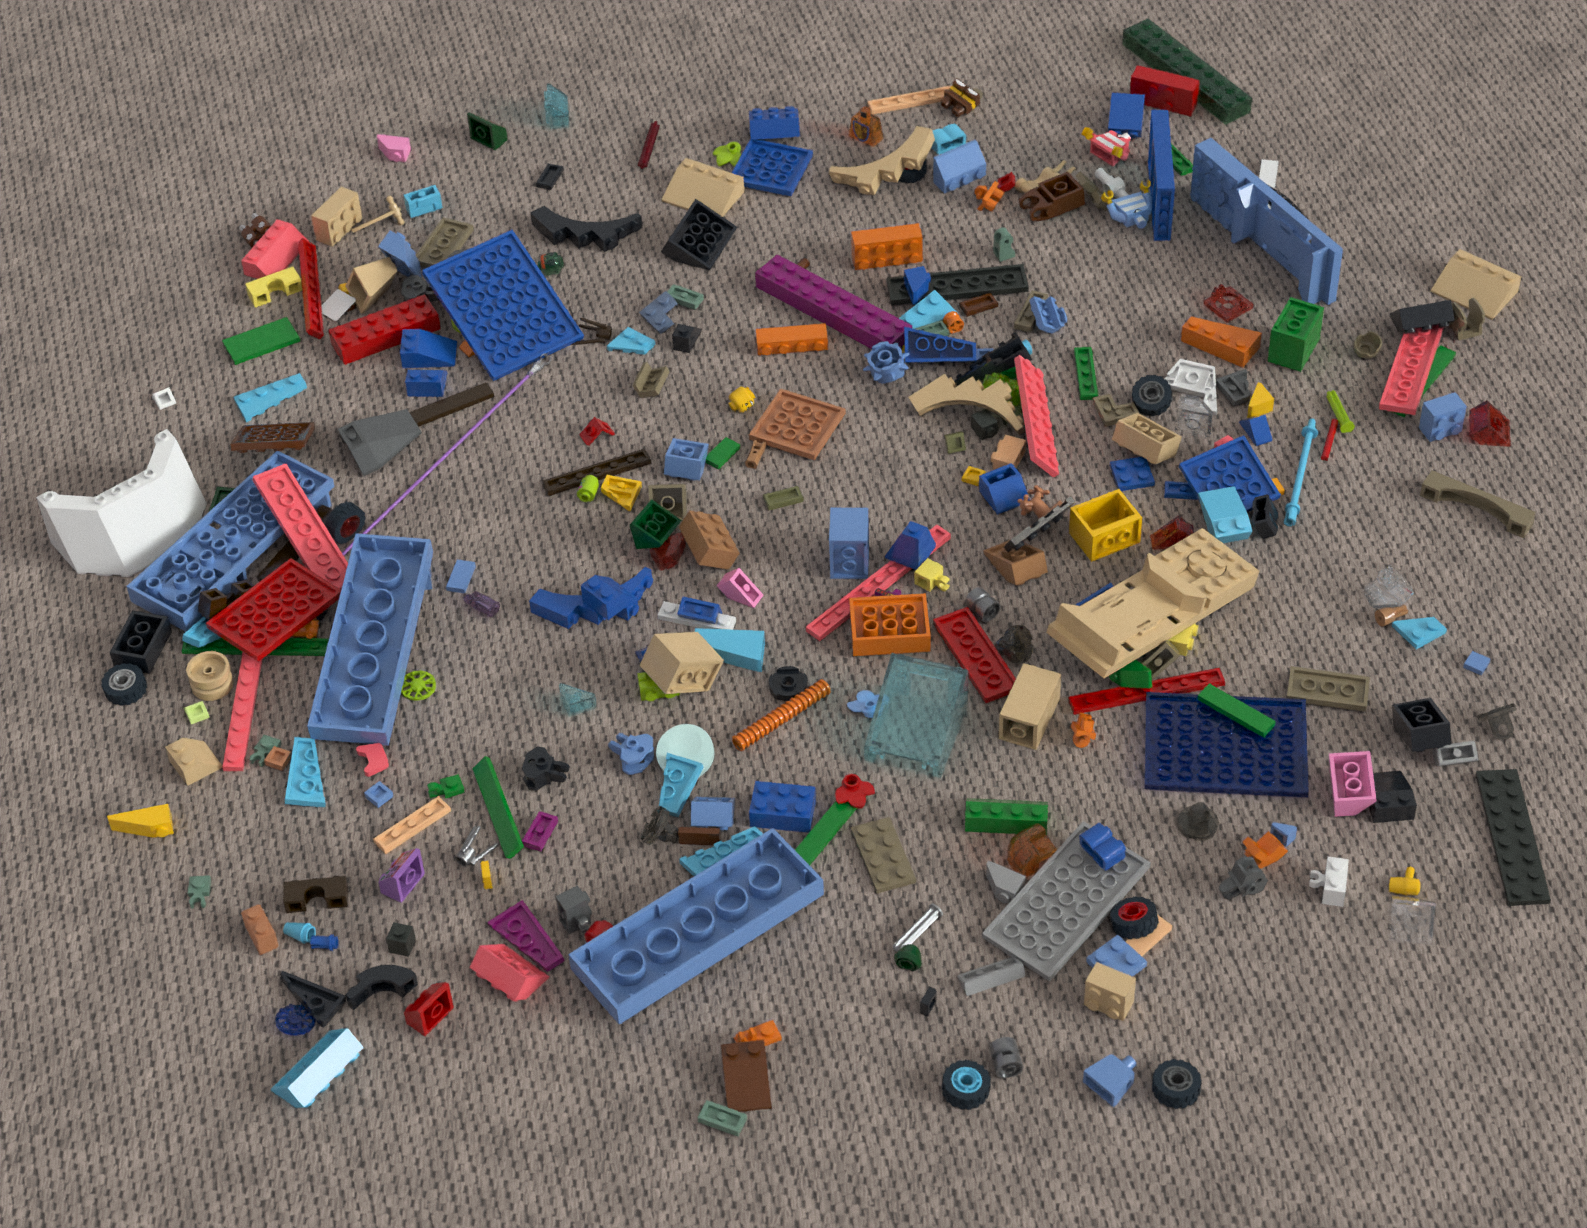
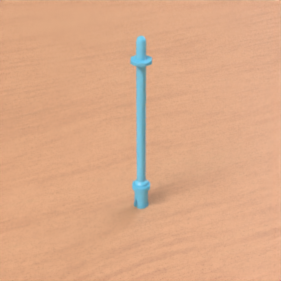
M1313 418L1309 419L1308 425L1303 427L1301 432L1305 439L1291 501L1285 506L1284 524L1290 527L1296 524V517L1300 512L1298 500L1311 441L1318 434L1315 428L1316 421Z

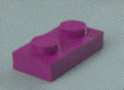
M539 811L522 840L524 847L541 852L558 823V817Z

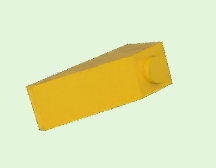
M168 804L107 816L112 831L152 838L166 837L167 835L174 834L172 815Z

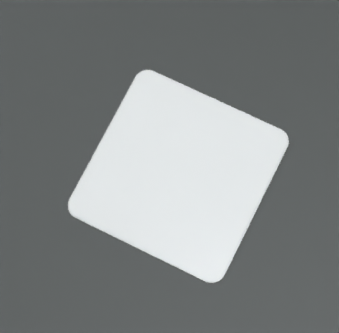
M338 289L321 306L322 314L337 321L356 299Z

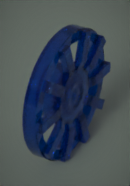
M289 1004V1006L280 1008L275 1017L276 1027L288 1035H302L311 1031L316 1024V1020L312 1016H305L310 1013L302 1004ZM279 1019H285V1021L280 1023Z

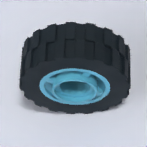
M959 1060L956 1063L950 1064L945 1069V1074L943 1073L941 1087L943 1097L946 1098L948 1103L952 1104L951 1106L961 1110L978 1108L981 1104L985 1103L989 1096L991 1086L989 1072L984 1069L983 1065L975 1061Z

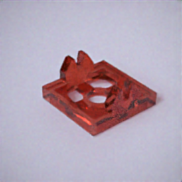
M1220 284L1219 289L1214 287L1211 297L1205 299L1203 305L1228 323L1253 309L1254 304L1231 286L1225 288ZM1232 296L1235 297V299L1231 301L1225 300L1223 297ZM1216 300L1221 303V307L1218 308L1215 305ZM1225 303H1231L1233 307L1226 308L1223 305Z

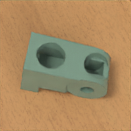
M1004 227L999 228L994 233L993 253L999 261L1015 257V251L1011 247L1013 237Z

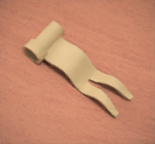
M1063 160L1054 169L1046 167L1036 180L1018 179L1015 183V189L1020 193L1026 194L1029 190L1038 187V183L1060 175L1057 172L1062 169L1066 161ZM1071 167L1068 172L1071 174L1076 168Z

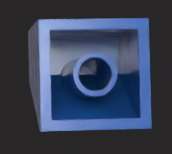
M1112 93L1108 132L1114 131L1119 135L1127 133L1131 139L1141 137L1145 95Z

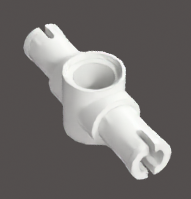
M1098 168L1095 171V177L1102 182L1105 194H1107L1108 190H1111L1115 198L1129 195L1125 191V184L1120 177L1114 178L1108 175L1103 168Z

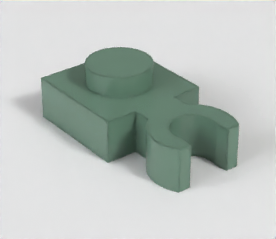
M263 735L254 747L255 753L250 756V763L253 764L256 760H259V767H263L265 765L264 759L274 746L280 748L282 745L281 740Z
M210 875L189 877L188 896L191 897L189 900L191 909L194 908L196 902H201L202 908H205L206 901L204 896H210Z

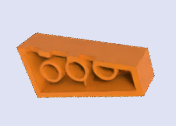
M1192 316L1182 326L1181 342L1242 368L1260 349L1262 338L1261 332Z

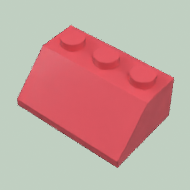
M505 944L480 945L469 967L476 972L479 978L488 980L493 988L506 993V997L512 1001L527 999L549 978V975Z

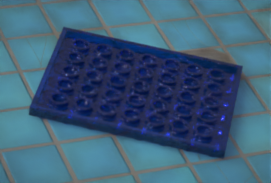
M1146 692L1145 790L1308 798L1306 699L1232 696L1276 721L1275 726L1263 738L1197 700L1199 694Z

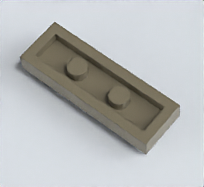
M1033 290L1030 292L1014 322V329L1031 333L1036 319L1031 311L1029 300L1034 296L1046 300L1048 294Z

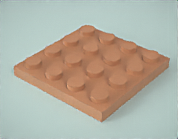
M780 389L750 432L749 440H757L759 443L766 442L768 446L815 460L846 414L845 408Z

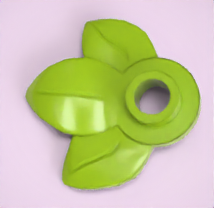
M730 142L727 145L717 147L712 153L714 156H717V165L723 166L730 162L735 167L742 155L740 153L741 145L738 142Z

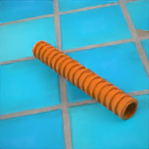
M820 679L809 686V688H806L804 692H800L799 695L797 694L790 701H786L785 704L780 705L771 713L763 716L761 720H757L756 723L754 722L747 729H743L742 732L732 737L734 746L739 751L745 750V748L753 745L754 742L759 741V738L762 739L764 735L766 736L769 732L771 733L774 729L782 726L783 723L800 714L802 710H806L807 707H811L812 704L814 705L821 698L831 693L830 686L825 680Z

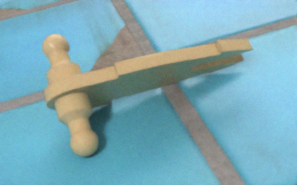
M388 196L386 200L389 202L390 211L351 230L354 233L392 214L397 219L398 224L403 225L404 220L401 218V208L394 203L392 196Z

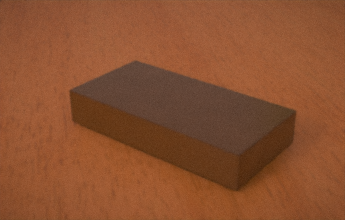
M991 293L960 302L959 307L968 317L997 308L998 302Z
M679 827V844L714 846V843L721 841L720 828Z

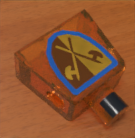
M862 107L851 118L849 136L875 147L883 140L880 118L871 114L869 107Z

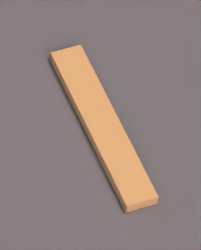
M951 86L867 101V104L873 115L941 102L945 96L944 91L948 90Z

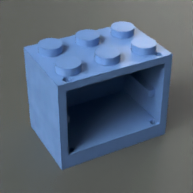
M830 508V579H868V508Z

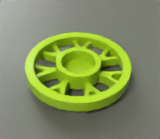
M412 671L404 677L401 694L413 701L426 699L436 689L435 678L426 671ZM426 684H433V686L426 687ZM410 686V689L403 690L404 687ZM425 690L427 694L422 696L420 692ZM412 691L416 693L415 697L410 696Z

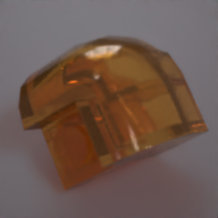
M1035 824L1017 833L1011 838L1007 847V861L1010 867L1015 872L1025 875L1026 878L1039 871V862L1051 857L1057 851V848L1045 835L1046 829L1040 824Z

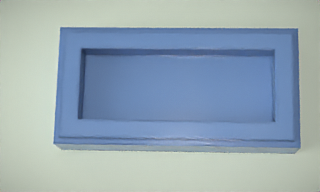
M456 561L446 586L447 591L466 592L476 567L475 562Z

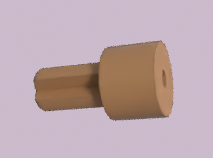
M1403 604L1394 608L1388 606L1376 610L1375 620L1381 627L1389 625L1395 621V618L1406 615L1408 613L1407 607Z

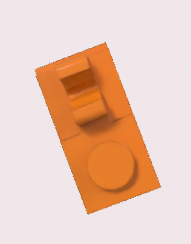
M771 1020L751 1027L749 1030L738 1032V1034H735L734 1040L736 1043L764 1040V1044L767 1046L782 1040V1037L774 1021Z

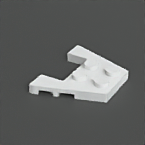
M1180 359L1165 377L1171 386V390L1204 397L1201 412L1217 415L1215 367ZM1149 394V395H1148V397H1155V396H1156V394Z

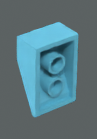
M1235 486L1198 493L1207 530L1211 535L1222 543L1249 538L1252 533L1251 524Z

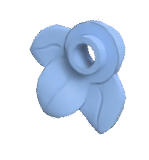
M862 690L857 693V700L848 702L847 707L853 712H862L867 718H873L879 715L881 705L886 702V697L884 694L874 696L871 691Z

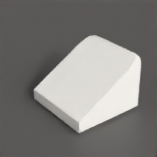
M169 388L152 394V398L160 410L176 404Z

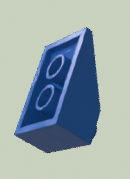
M421 329L402 331L400 349L402 368L455 367L456 340Z

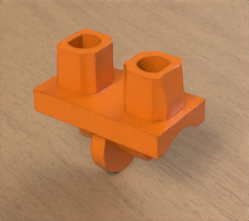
M994 181L989 190L985 185H979L975 188L976 198L982 199L977 210L982 211L984 208L991 212L994 210L1004 194L1003 191L997 188L998 182Z
M1079 713L1077 722L1072 721L1071 724L1074 732L1073 743L1079 748L1086 747L1090 742V738L1093 740L1096 738V733L1093 729L1094 720L1091 719L1092 716L1089 714Z

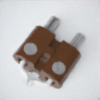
M256 213L251 215L253 218L251 221L253 225L251 227L248 225L246 227L244 225L239 227L242 231L241 236L251 247L271 227L270 223L263 216H258Z

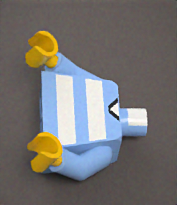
M1147 180V186H1144L1143 181H1141L1139 188L1144 191V194L1138 192L1111 200L1114 196L1113 192L1108 190V197L1104 192L1101 199L1103 202H1107L1108 205L1106 206L1111 218L1123 223L1126 227L1137 225L1139 229L1144 228L1152 211L1151 192L1149 193L1148 191L1151 181Z

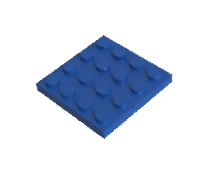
M750 139L732 173L744 177V187L792 196L813 156V150Z
M1244 435L1181 462L1178 466L1198 500V493L1235 486L1246 511L1250 512L1253 510L1252 504L1255 497L1268 494L1271 500L1274 501L1281 496Z

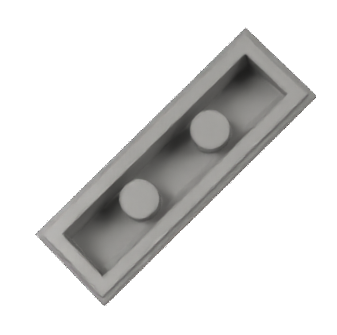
M1010 957L959 974L957 978L965 994L969 996L1017 980L1026 975L1023 963L1017 958Z

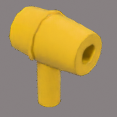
M1407 867L1405 877H1390L1389 892L1405 896L1418 895L1420 892V881L1413 878L1415 869Z

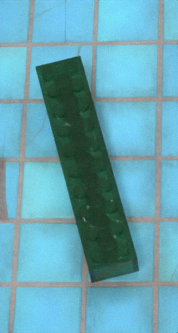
M1149 18L1123 30L1122 45L1153 69L1199 80L1198 104L1225 125L1251 113V96Z

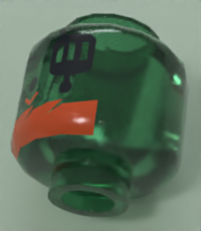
M557 252L543 254L540 257V261H538V268L546 276L559 274L562 268H564L563 258Z

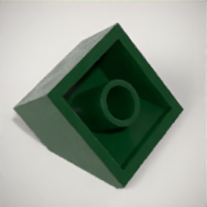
M467 113L470 139L493 150L498 149L508 140L505 127L479 115Z

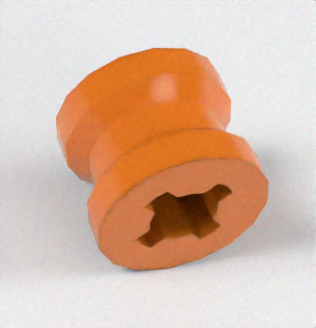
M951 311L943 317V322L950 333H956L963 329L964 322L957 312Z

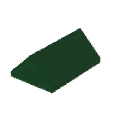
M651 499L629 525L636 550L661 547L682 520Z

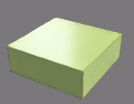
M203 701L184 708L191 724L210 718Z

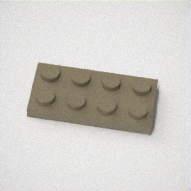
M442 218L416 254L420 266L428 268L448 259V256L454 251L460 250L473 232V225Z
M1291 666L1286 701L1366 712L1370 677Z
M890 817L851 827V833L876 893L916 883L915 875Z

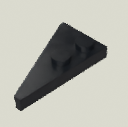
M282 971L280 973L282 983L323 1028L346 1003V996L288 972Z

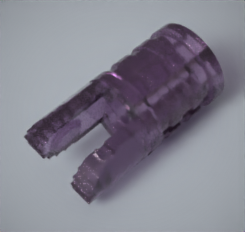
M478 591L467 594L463 598L466 604L489 617H493L500 609L499 602Z

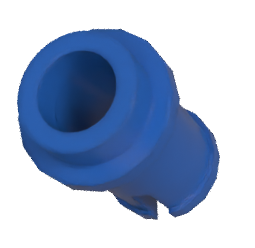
M330 934V936L312 935L310 941L311 949L321 948L333 951V949L338 948V937L334 936V934Z

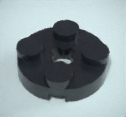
M793 666L780 667L773 676L771 674L769 677V690L777 700L790 701L791 698H794V696L799 695L800 692H804L808 688L807 675L800 672L799 668Z

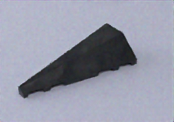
M1014 332L1011 334L1012 338L1006 343L1004 341L1000 342L998 348L987 352L971 364L968 372L964 375L958 374L954 382L958 386L972 376L975 381H980L1015 367L1014 358L1019 355L1029 361L1032 358L1017 333Z

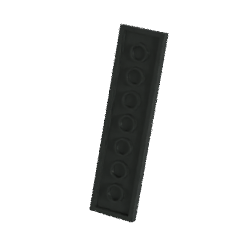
M1023 264L930 273L931 283H929V290L922 299L934 290L945 300L979 297L988 293L1002 295L1029 292V286ZM904 276L886 277L891 305L911 304L912 301L904 284Z
M1517 769L1476 771V779L1508 906L1550 904L1551 898Z

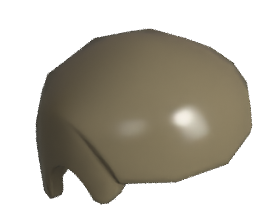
M1368 331L1364 335L1359 334L1353 343L1355 353L1358 357L1364 359L1374 358L1382 347V339L1377 333Z

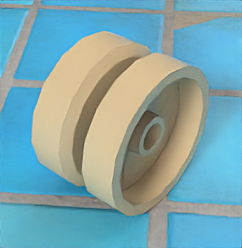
M216 651L199 653L187 664L186 672L193 694L198 699L204 701L218 700L229 694L233 688L234 680L228 659L222 653Z

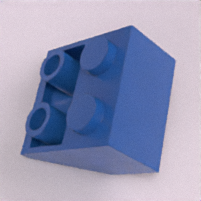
M1012 463L979 476V492L997 515L1020 506L1018 499L1024 500V495L1028 494L1021 474Z

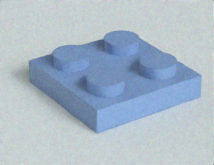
M1119 935L1112 938L1086 958V962L1092 968L1098 962L1132 977L1147 966V961Z

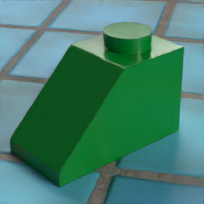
M1137 660L1109 675L1110 680L1120 687H1152V671Z

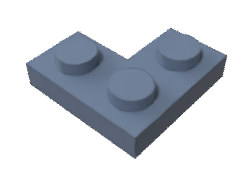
M665 291L639 313L659 334H662L674 325L666 313L675 307L677 302Z

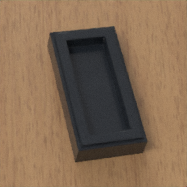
M548 163L537 180L536 187L552 190L564 170L563 166Z

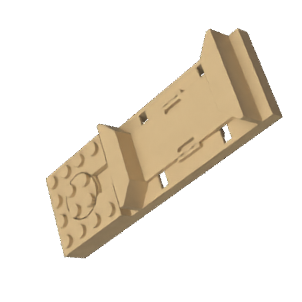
M1202 528L1155 556L1151 553L1147 554L1143 569L1085 604L1081 606L1060 604L1056 620L1049 624L1047 634L1102 678H1106L1159 646L1165 640L1172 638L1252 589L1257 580L1259 570ZM1171 616L1179 623L1174 624L1167 617Z

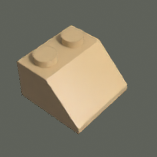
M181 738L165 747L170 763L187 786L223 768L204 741Z

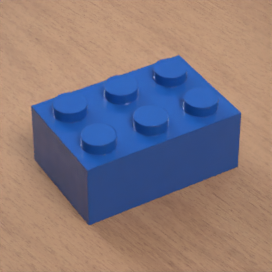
M787 106L785 109L771 107L768 110L755 108L749 111L751 140L800 137L798 108Z
M755 781L749 810L750 827L755 826L756 828H774L777 830L809 833L816 804V788L814 786Z

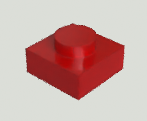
M1012 172L997 179L999 183L998 189L1003 192L1009 191L1016 186L1015 175Z

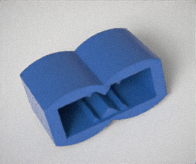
M1097 823L1079 835V843L1082 848L1093 857L1103 870H1108L1125 858L1126 847L1124 843L1113 837L1109 827Z

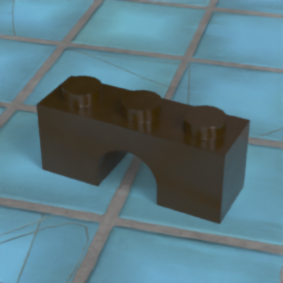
M248 580L232 583L228 596L217 588L202 591L199 596L198 612L210 620L255 585Z
M346 876L283 882V903L286 913L307 911L308 902L315 897L324 898L328 909L348 907Z

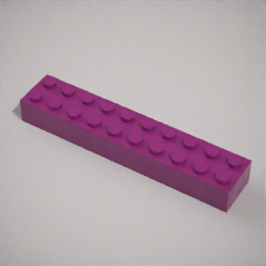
M778 254L755 272L756 288L814 319L826 323L827 326L870 349L880 342L887 341L889 344L898 343L902 350L904 345V327L912 328L911 324Z

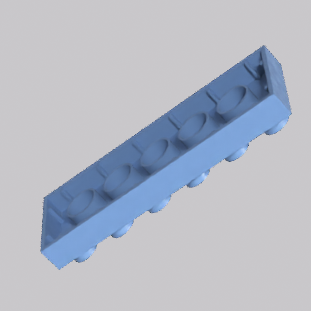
M355 534L307 725L312 739L364 744L380 743L389 746L433 556L430 539Z
M772 828L568 954L570 968L615 1021L621 1024L823 896V879Z

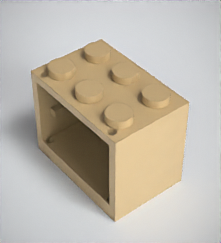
M698 632L654 634L640 666L665 694L705 692L710 690L724 660Z

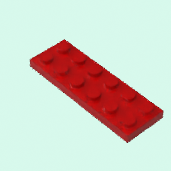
M965 607L933 619V625L985 704L1009 695L1016 678L970 609Z

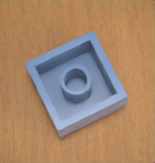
M1456 392L1423 402L1419 429L1429 442L1441 440L1450 435H1457L1462 432L1467 406Z

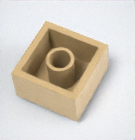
M1096 962L1085 982L1084 1005L1092 1011H1100L1107 1014L1111 1019L1124 1021L1134 1003L1136 978Z

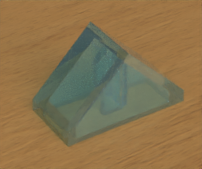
M563 683L559 684L560 698L569 717L597 707L595 694Z

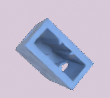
M1110 1054L1084 1070L1083 1083L1112 1107H1115L1134 1083V1071L1132 1069L1136 1066V1062L1131 1056H1126L1121 1061L1115 1055Z

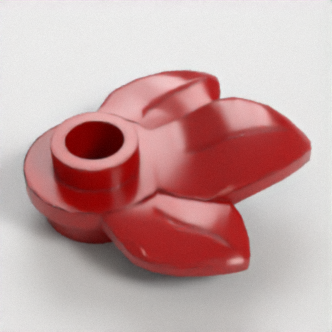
M848 774L842 780V786L836 790L835 799L838 804L849 802L852 807L861 809L866 804V796L875 794V789L871 783L861 781L856 774Z

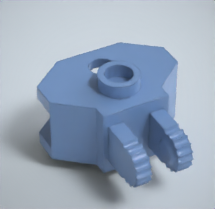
M618 733L616 739L619 743L615 741L608 743L609 749L619 755L622 761L623 772L628 775L641 773L654 760L653 737L648 734L630 735L628 737L623 733Z

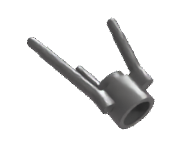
M480 826L472 828L461 849L454 857L457 863L464 867H467L469 864L474 866L478 860L499 846L497 842L475 857L474 854L476 852L470 845L481 829Z

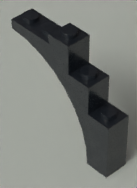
M546 206L530 212L532 225L553 245L563 242L568 238L578 248L594 242L602 251L606 252L618 246L619 239H623L627 235L642 229V217L639 213L612 221L585 222L563 217L552 212Z

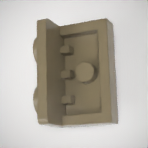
M644 362L633 383L634 390L640 398L659 395L670 372L667 366L651 369L648 362Z

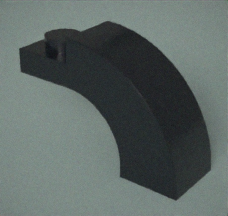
M398 965L375 966L359 973L356 976L357 985L351 987L345 995L348 1006L353 1010L373 994L382 991L394 992L403 998L418 985L416 973Z

